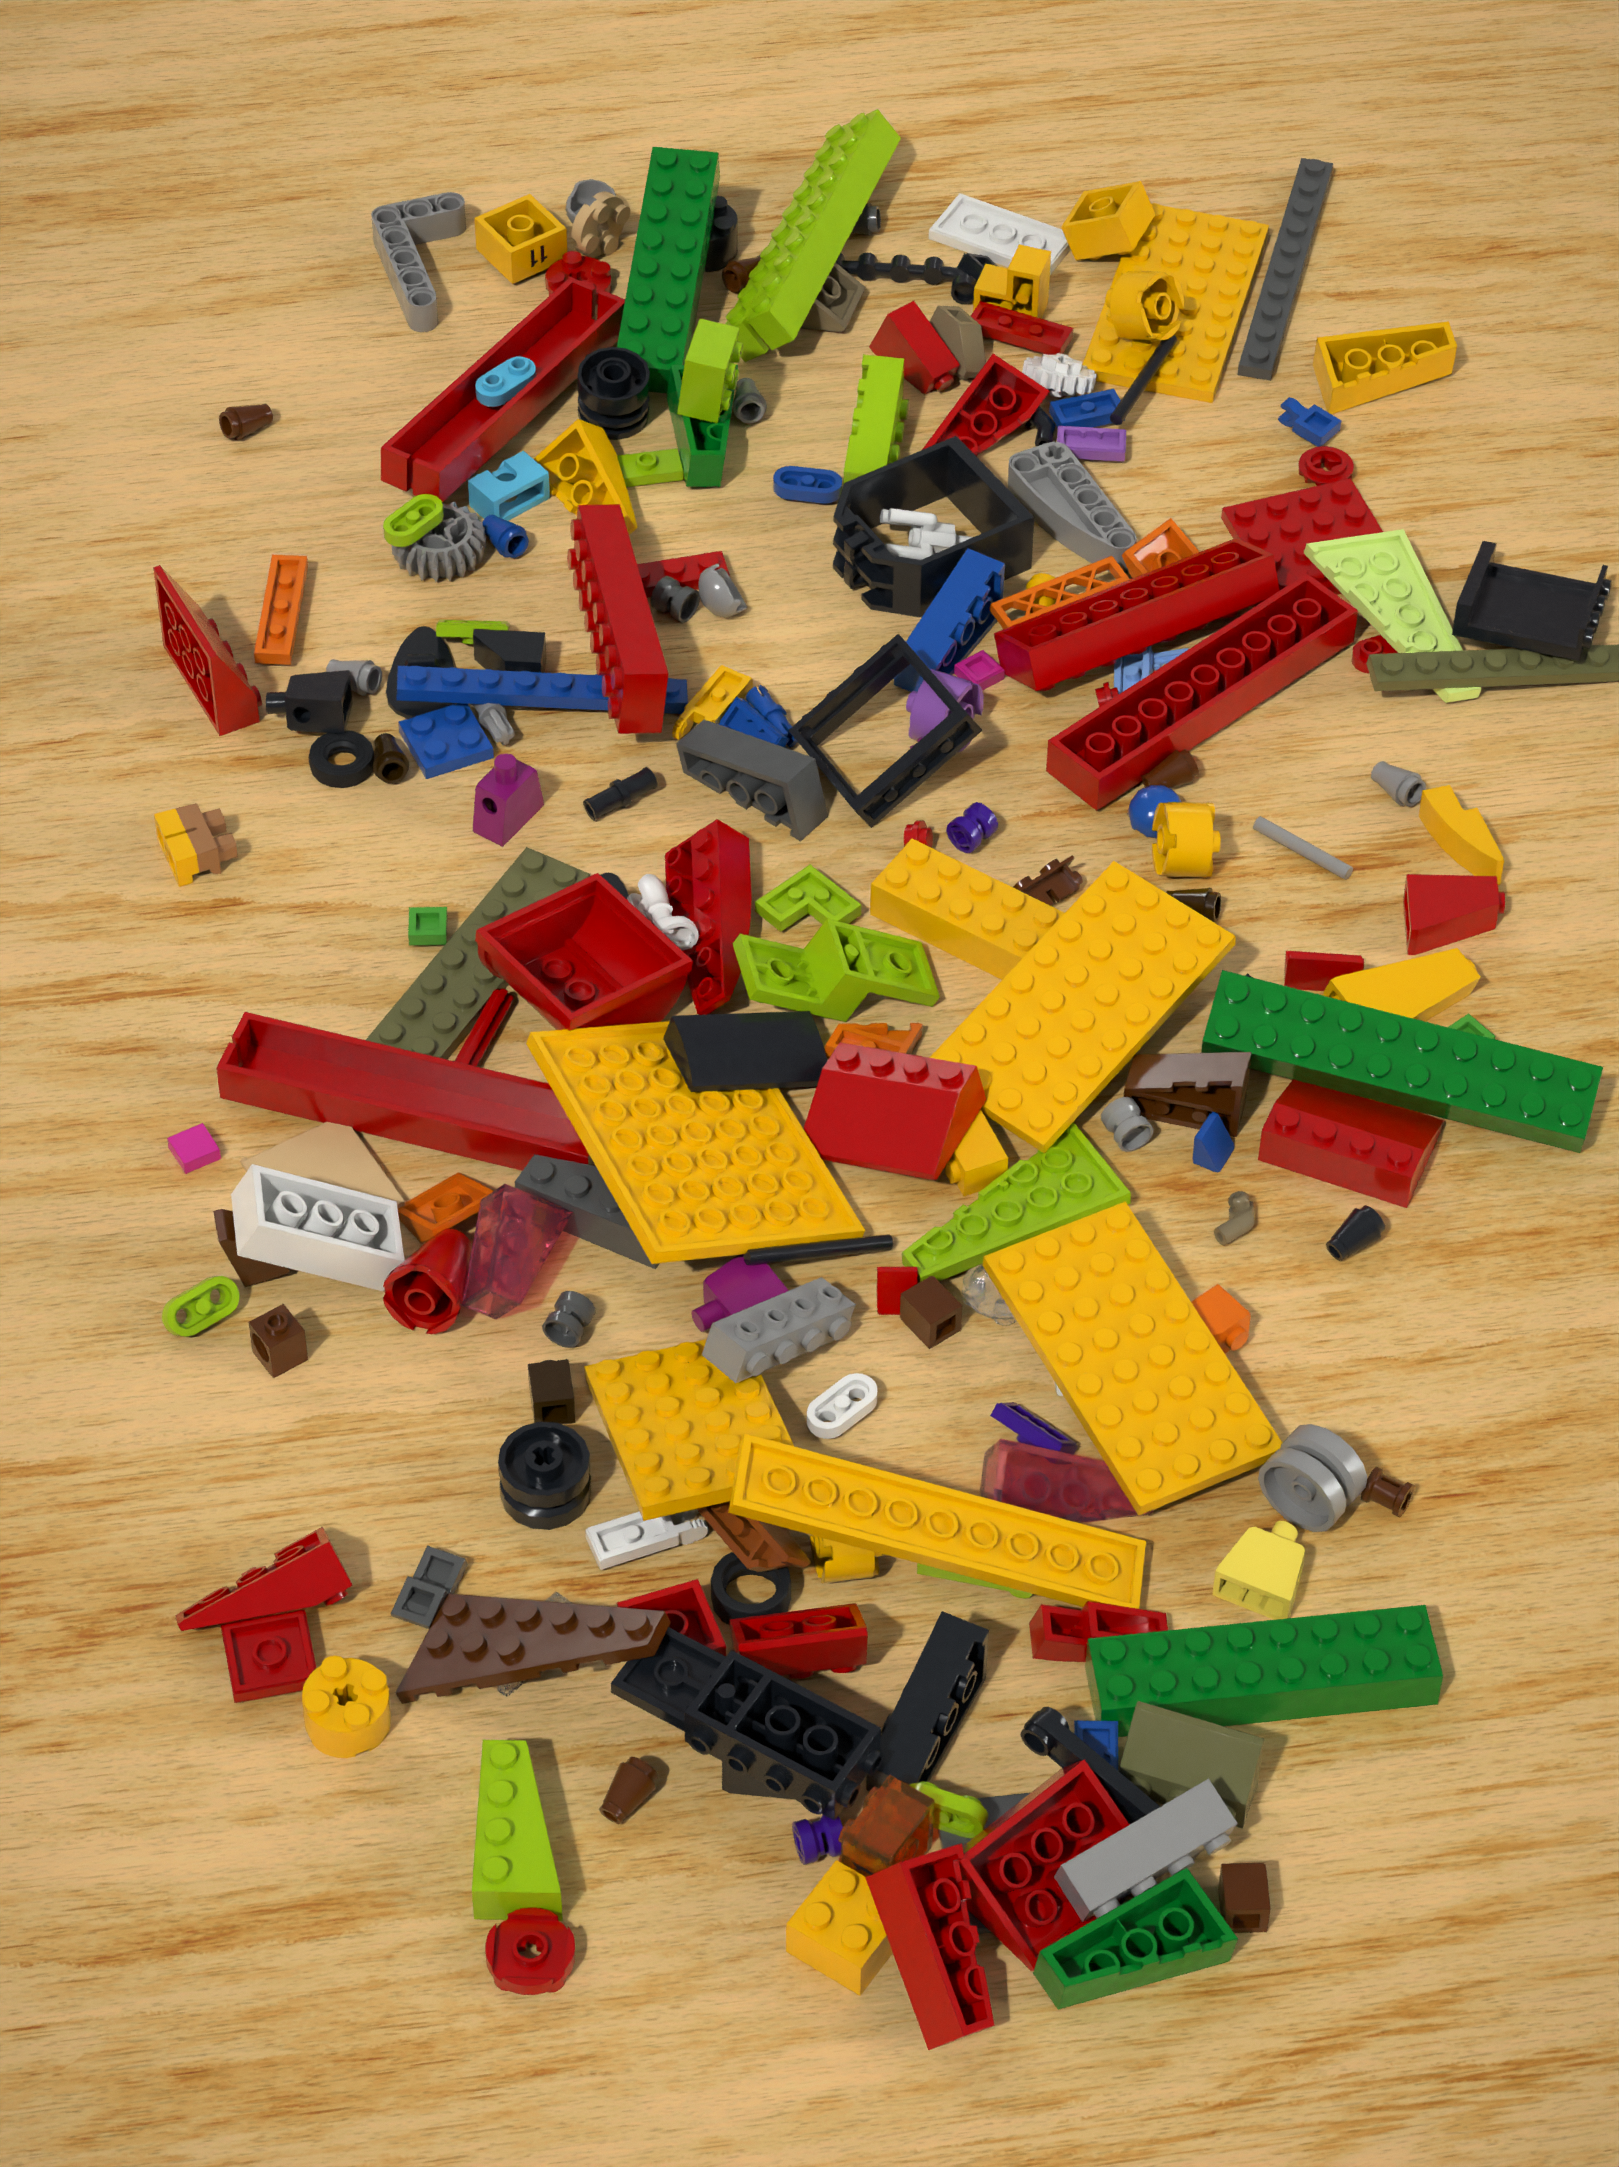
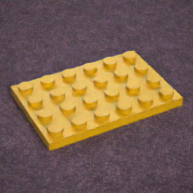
M707 1339L696 1342H683L669 1348L643 1351L637 1355L614 1360L606 1359L596 1364L584 1366L586 1382L643 1521L729 1502L739 1444L744 1433L794 1446L762 1375L751 1376L735 1383L702 1356Z

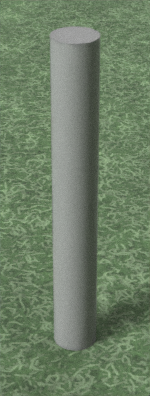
M1261 816L1254 822L1253 829L1344 880L1351 876L1353 872L1352 866Z

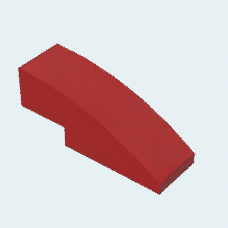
M1087 1601L1082 1610L1041 1604L1029 1622L1033 1659L1062 1662H1086L1088 1638L1168 1631L1166 1613Z

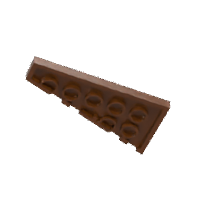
M448 1594L403 1677L396 1695L401 1703L404 1704L416 1701L419 1694L435 1692L437 1697L453 1694V1690L456 1687L475 1684L479 1689L540 1678L542 1677V1671L561 1668L563 1673L577 1671L580 1664L602 1660L605 1665L651 1657L655 1655L671 1622L665 1611Z

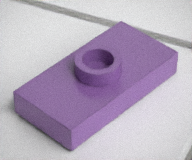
M1058 426L1057 442L1068 446L1077 459L1125 462V429Z

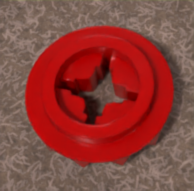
M1328 446L1314 447L1305 451L1298 463L1299 475L1304 476L1305 483L1315 482L1316 486L1352 478L1354 469L1353 461L1347 453ZM1321 463H1323L1324 467H1326L1329 471H1325L1323 468H1320Z

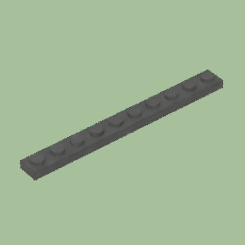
M1301 158L1238 365V375L1271 381L1332 176L1333 163L1323 162L1318 159Z

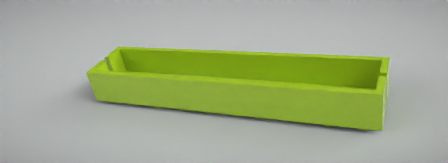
M878 109L866 115L860 113L850 123L844 126L840 124L835 125L826 133V140L823 146L814 155L816 159L812 166L804 173V181L793 193L794 199L790 206L782 213L783 219L781 223L771 233L772 239L769 245L760 253L761 259L758 265L750 272V279L746 287L739 292L737 296L739 300L735 307L727 314V322L725 324L740 328L738 342L743 343L741 358L744 362L767 353L769 348L774 350L794 341L901 138Z

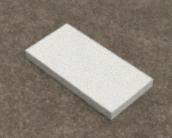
M961 193L958 194L929 229L930 240L967 253L988 256L994 263L1009 267L1019 244L1051 251L1050 275L1071 250L1062 229Z

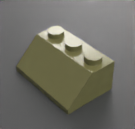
M1138 1701L1119 1772L1154 1802L1161 1804L1168 1803L1209 1779L1237 1821L1236 1827L1243 1828L1258 1786L1264 1738Z

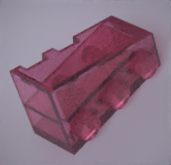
M507 1184L502 1185L481 1199L462 1306L497 1320L520 1305L573 1212Z

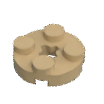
M606 191L592 196L597 200L590 206L584 204L575 217L571 230V238L576 241L575 250L592 258L599 257L602 254L611 255L615 252L619 244L618 238L624 224L630 217V208L624 205L620 198Z

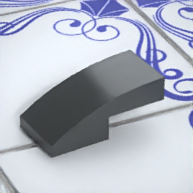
M427 1546L413 1578L407 1576L391 1611V1616L429 1629L446 1596L454 1594L468 1566L466 1559Z

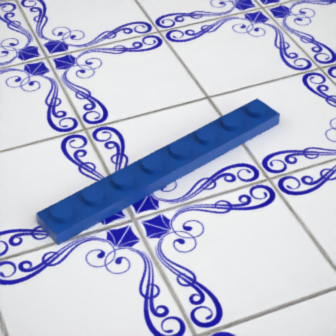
M398 666L397 700L462 704L496 703L504 706L608 710V697H603L602 694L603 675ZM668 678L664 713L682 714L684 707L688 704L687 680Z

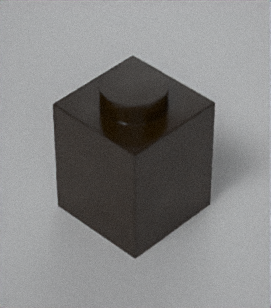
M545 1360L540 1363L528 1364L529 1391L534 1423H575V1402L569 1360Z

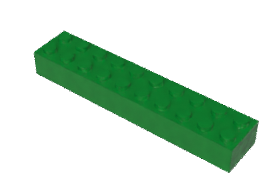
M1225 970L1221 972L1202 1040L1201 1053L1252 1052L1250 1069L1577 1153L1581 1152L1586 1138L1603 1067Z

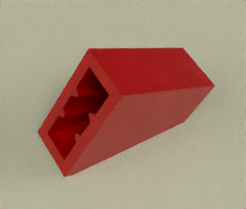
M915 301L887 314L869 346L871 351L877 356L904 358V379L923 395L934 389L940 392L949 387L954 382L953 376L960 366Z
M1407 874L1403 896L1407 955H1417L1494 930L1498 914H1504L1505 892L1498 891L1497 876Z

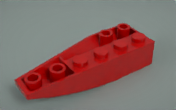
M718 819L703 829L698 830L694 835L665 853L666 891L669 903L673 908L672 916H684L690 919L696 925L699 933L697 943L692 948L682 950L693 960L692 971L688 973L687 981L698 1015H708L731 999L741 973L732 943L739 934L749 936L752 892L749 838Z

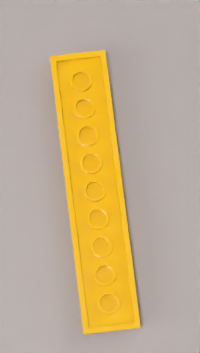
M744 1433L740 1441L728 1513L1084 1607L1087 1601L1139 1609L1146 1541L746 1433Z

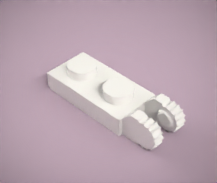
M697 1509L643 1521L639 1511L588 1527L585 1530V1534L600 1570L678 1546L679 1543L684 1545L691 1544L706 1537L709 1529L705 1520H693L699 1514Z

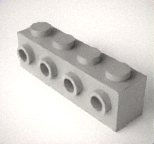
M820 1277L712 1323L702 1356L732 1381L738 1383L751 1376H758L763 1371L774 1366L785 1364L806 1352H813L818 1347L829 1342L842 1339L851 1327L850 1319L856 1304L843 1295L838 1288Z
M1207 1779L1062 1864L1054 1878L1082 1922L1094 1915L1096 1918H1099L1120 1906L1118 1901L1131 1893L1136 1897L1157 1885L1158 1883L1155 1879L1168 1871L1173 1876L1185 1868H1190L1195 1863L1192 1857L1206 1850L1209 1855H1212L1231 1842L1229 1835L1238 1823L1211 1781Z

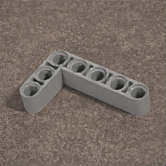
M454 192L382 205L375 208L371 213L375 248L409 327L416 332H429L435 329L438 325L436 292L415 245L456 237L465 232V201L462 195Z

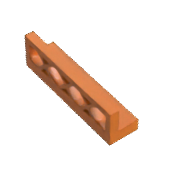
M1110 556L993 602L990 606V612L1001 627L1006 629L1130 579L1114 557ZM1109 570L1116 580L1104 582L1096 580L1095 576ZM1071 584L1087 587L1085 592L1078 595L1064 590L1066 586ZM1041 596L1056 599L1055 604L1048 607L1034 603L1035 599ZM1015 608L1026 611L1025 616L1011 621L1005 611Z

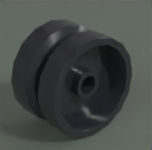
M555 1422L528 1424L520 1427L507 1437L500 1448L498 1459L500 1498L505 1511L517 1523L532 1529L552 1530L567 1526L579 1518L589 1505L591 1496L590 1453L585 1440L574 1429Z

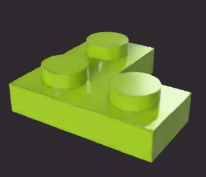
M808 865L755 901V912L780 932L808 913L822 925L826 919L849 924L861 915L862 908L858 901L812 865Z

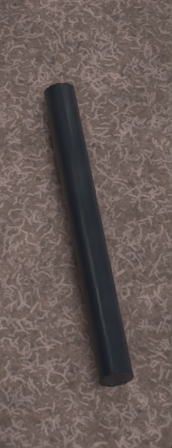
M1175 335L1167 340H1162L1111 414L1110 421L1113 424L1121 425L1177 343Z
M890 1234L749 1249L744 1254V1262L746 1265L886 1251L893 1248V1239Z

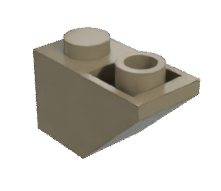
M937 306L929 322L960 364L954 375L964 380L975 378L986 363L981 325L959 306Z

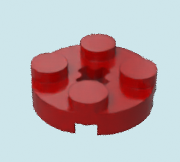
M576 251L564 253L562 259L554 262L545 274L546 289L549 291V296L570 277L596 287L595 306L598 305V293L601 290L609 293L612 290L610 265L607 262L592 257L582 256Z
M521 1908L507 1914L508 1919L501 1922L498 1927L495 1924L491 1928L485 1943L486 1963L488 1970L494 1978V1983L499 1989L521 1995H537L545 1992H556L564 1986L565 1979L571 1973L575 1963V1940L570 1928L568 1927L567 1929L563 1923L559 1922L556 1914L541 1908ZM528 1944L536 1945V1950L541 1952V1954L535 1956V1958H525V1956L520 1955L518 1952L526 1951Z

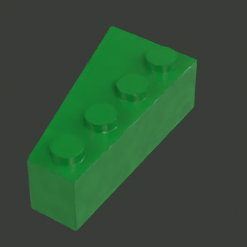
M671 365L666 397L686 487H720L735 390H731L732 397L728 411H721L718 423L679 415L677 411L684 365Z
M1185 1868L1042 1949L1039 1952L1033 1974L1059 2010L1230 1962L1238 1938L1188 1868Z

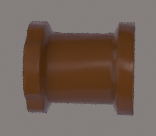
M1375 1467L1367 1479L1366 1488L1361 1493V1500L1366 1503L1370 1501L1378 1503L1392 1510V1514L1400 1518L1412 1499L1415 1485L1409 1482L1403 1484L1384 1475L1383 1469Z

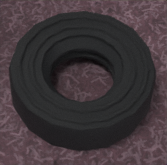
M345 730L344 734L326 733L318 737L311 745L308 757L311 772L324 785L335 788L356 786L365 781L373 772L374 751L371 742L362 734ZM341 752L350 753L356 757L354 762L342 766L331 764L328 761L330 756Z

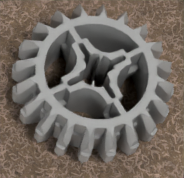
M452 502L449 505L443 504L444 517L439 525L412 545L406 547L392 545V554L399 563L400 569H407L409 576L419 574L422 581L431 577L435 582L439 578H447L451 581L454 575L464 577L466 570L474 571L476 563L482 562L483 553L486 548L485 528L483 523L479 521L477 513H470L467 506L458 508L456 502Z

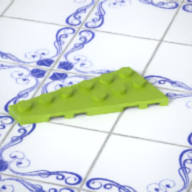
M1073 1122L1045 1153L1038 1150L1028 1160H1019L978 1192V1199L968 1207L963 1204L955 1210L953 1218L942 1227L932 1228L902 1252V1264L905 1267H917V1284L930 1276H934L938 1281L983 1264V1257L1125 1201L1127 1204H1131V1192Z

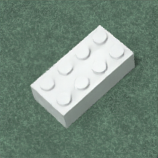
M254 1164L250 1166L231 1194L238 1256L379 1291H384L383 1285L387 1276L404 1261L397 1201Z

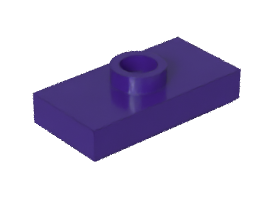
M1016 1402L997 1403L990 1415L1017 1433L1016 1439L1018 1442L1032 1450L1040 1448L1055 1459L1072 1458L1078 1448L1075 1441Z

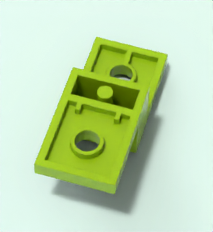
M826 919L804 949L744 934H739L732 943L749 1000L759 1003H766L793 1011H810L813 1015L846 1022L869 992L930 1007L940 998L921 941Z

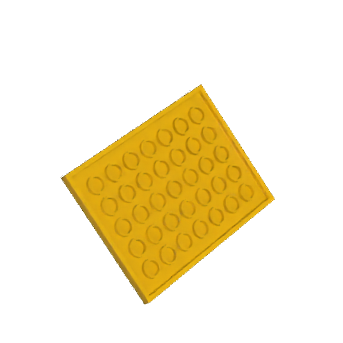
M670 1021L576 1028L571 1031L563 1029L530 1032L526 1045L651 1264L746 1254L749 1249L863 1237L864 1227L779 1088L690 1092L663 1040Z

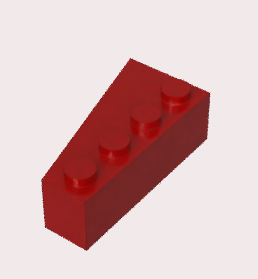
M962 1843L899 1862L865 1877L928 2050L995 2026L985 1969L978 1965L976 1960V1944L980 1943L977 1926L970 1925L966 1901L972 1899L969 1880H962L959 1861L965 1859Z

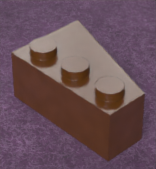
M1252 1052L1134 1055L1124 1088V1097L1133 1098L1141 1110L1140 1116L1146 1117V1119L1200 1130L1209 1114L1215 1112L1220 1116L1229 1135L1237 1137L1246 1103Z

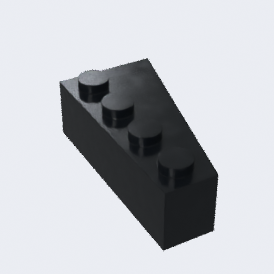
M941 1612L893 1713L889 1714L883 1725L880 1751L883 1752L884 1756L877 1772L873 1776H866L867 1791L900 1804L908 1785L930 1781L986 1680L988 1629L946 1612Z

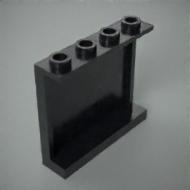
M1482 541L1457 602L1452 635L1579 661L1583 649L1591 648L1594 633L1597 631L1599 619L1604 611L1605 602L1609 598L1612 580L1606 579L1608 566L1603 565L1597 582L1591 583L1494 563L1497 543Z

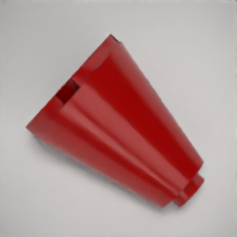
M450 1228L442 1230L389 1273L383 1285L385 1288L383 1301L391 1316L401 1325L411 1330H414L415 1326L428 1329L426 1334H436L446 1331L455 1323L460 1313L472 1255V1244L465 1234Z

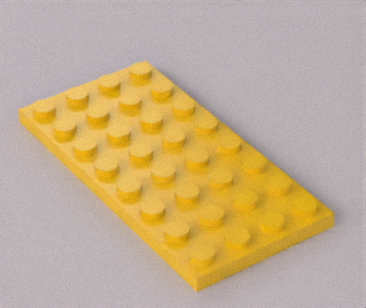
M1151 203L1155 216L1137 243L1136 248L1132 252L1121 256L1110 288H1113L1119 277L1128 271L1166 272L1167 275L1177 278L1182 287L1185 301L1184 309H1179L1177 320H1182L1179 329L1174 334L1177 338V343L1144 391L1213 403L1268 238L1269 225ZM1105 301L1082 365L1087 366V369L1094 370V374H1097L1096 382L1130 388L1162 340L1119 338L1111 320L1110 308L1107 307Z
M1113 861L929 1058L977 1066L987 1099L981 1108L983 1114L1045 1153L1236 945V937Z
M1126 1201L983 1257L982 1266L1138 1516L1259 1467L1280 1449L1282 1441Z

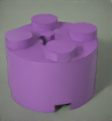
M930 669L973 720L975 714L982 715L984 695L980 685ZM925 680L918 691L910 693L906 702V710L911 713L909 738L916 741L921 737L923 738L952 713ZM970 742L967 745H965L959 752H962L970 744Z

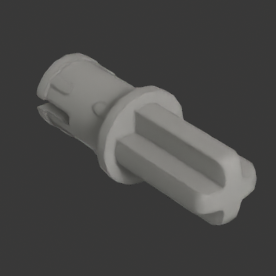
M496 703L472 704L479 714L478 720L481 726L488 729L495 742H501L502 745L509 744V740L514 737L515 732L506 718L507 712L501 704Z

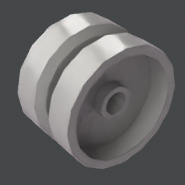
M1307 1424L1299 1425L1281 1444L1280 1449L1263 1464L1259 1470L1258 1480L1264 1496L1271 1506L1286 1520L1302 1529L1322 1532L1327 1531L1345 1512V1508L1366 1488L1367 1474L1364 1464L1355 1450L1340 1436L1326 1428Z

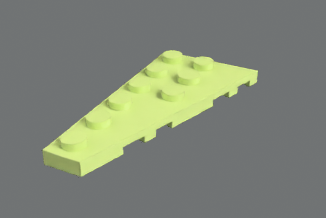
M1404 529L1306 544L1304 554L1398 653L1463 651L1457 637L1452 635L1453 629ZM1468 687L1433 690L1445 703L1478 698L1482 688Z

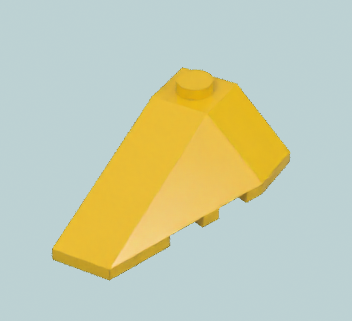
M577 419L534 458L537 463L549 472L550 494L557 497L569 512L577 515L578 505L620 504L628 534L630 535L638 528L617 454L602 427Z

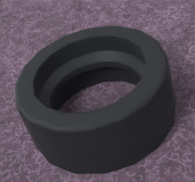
M734 1552L723 1556L714 1567L711 1577L713 1610L721 1621L729 1626V1619L788 1612L791 1601V1578L788 1567L757 1572L747 1569ZM756 1575L773 1582L776 1592L771 1598L762 1603L746 1604L729 1597L726 1587L732 1580L740 1576Z

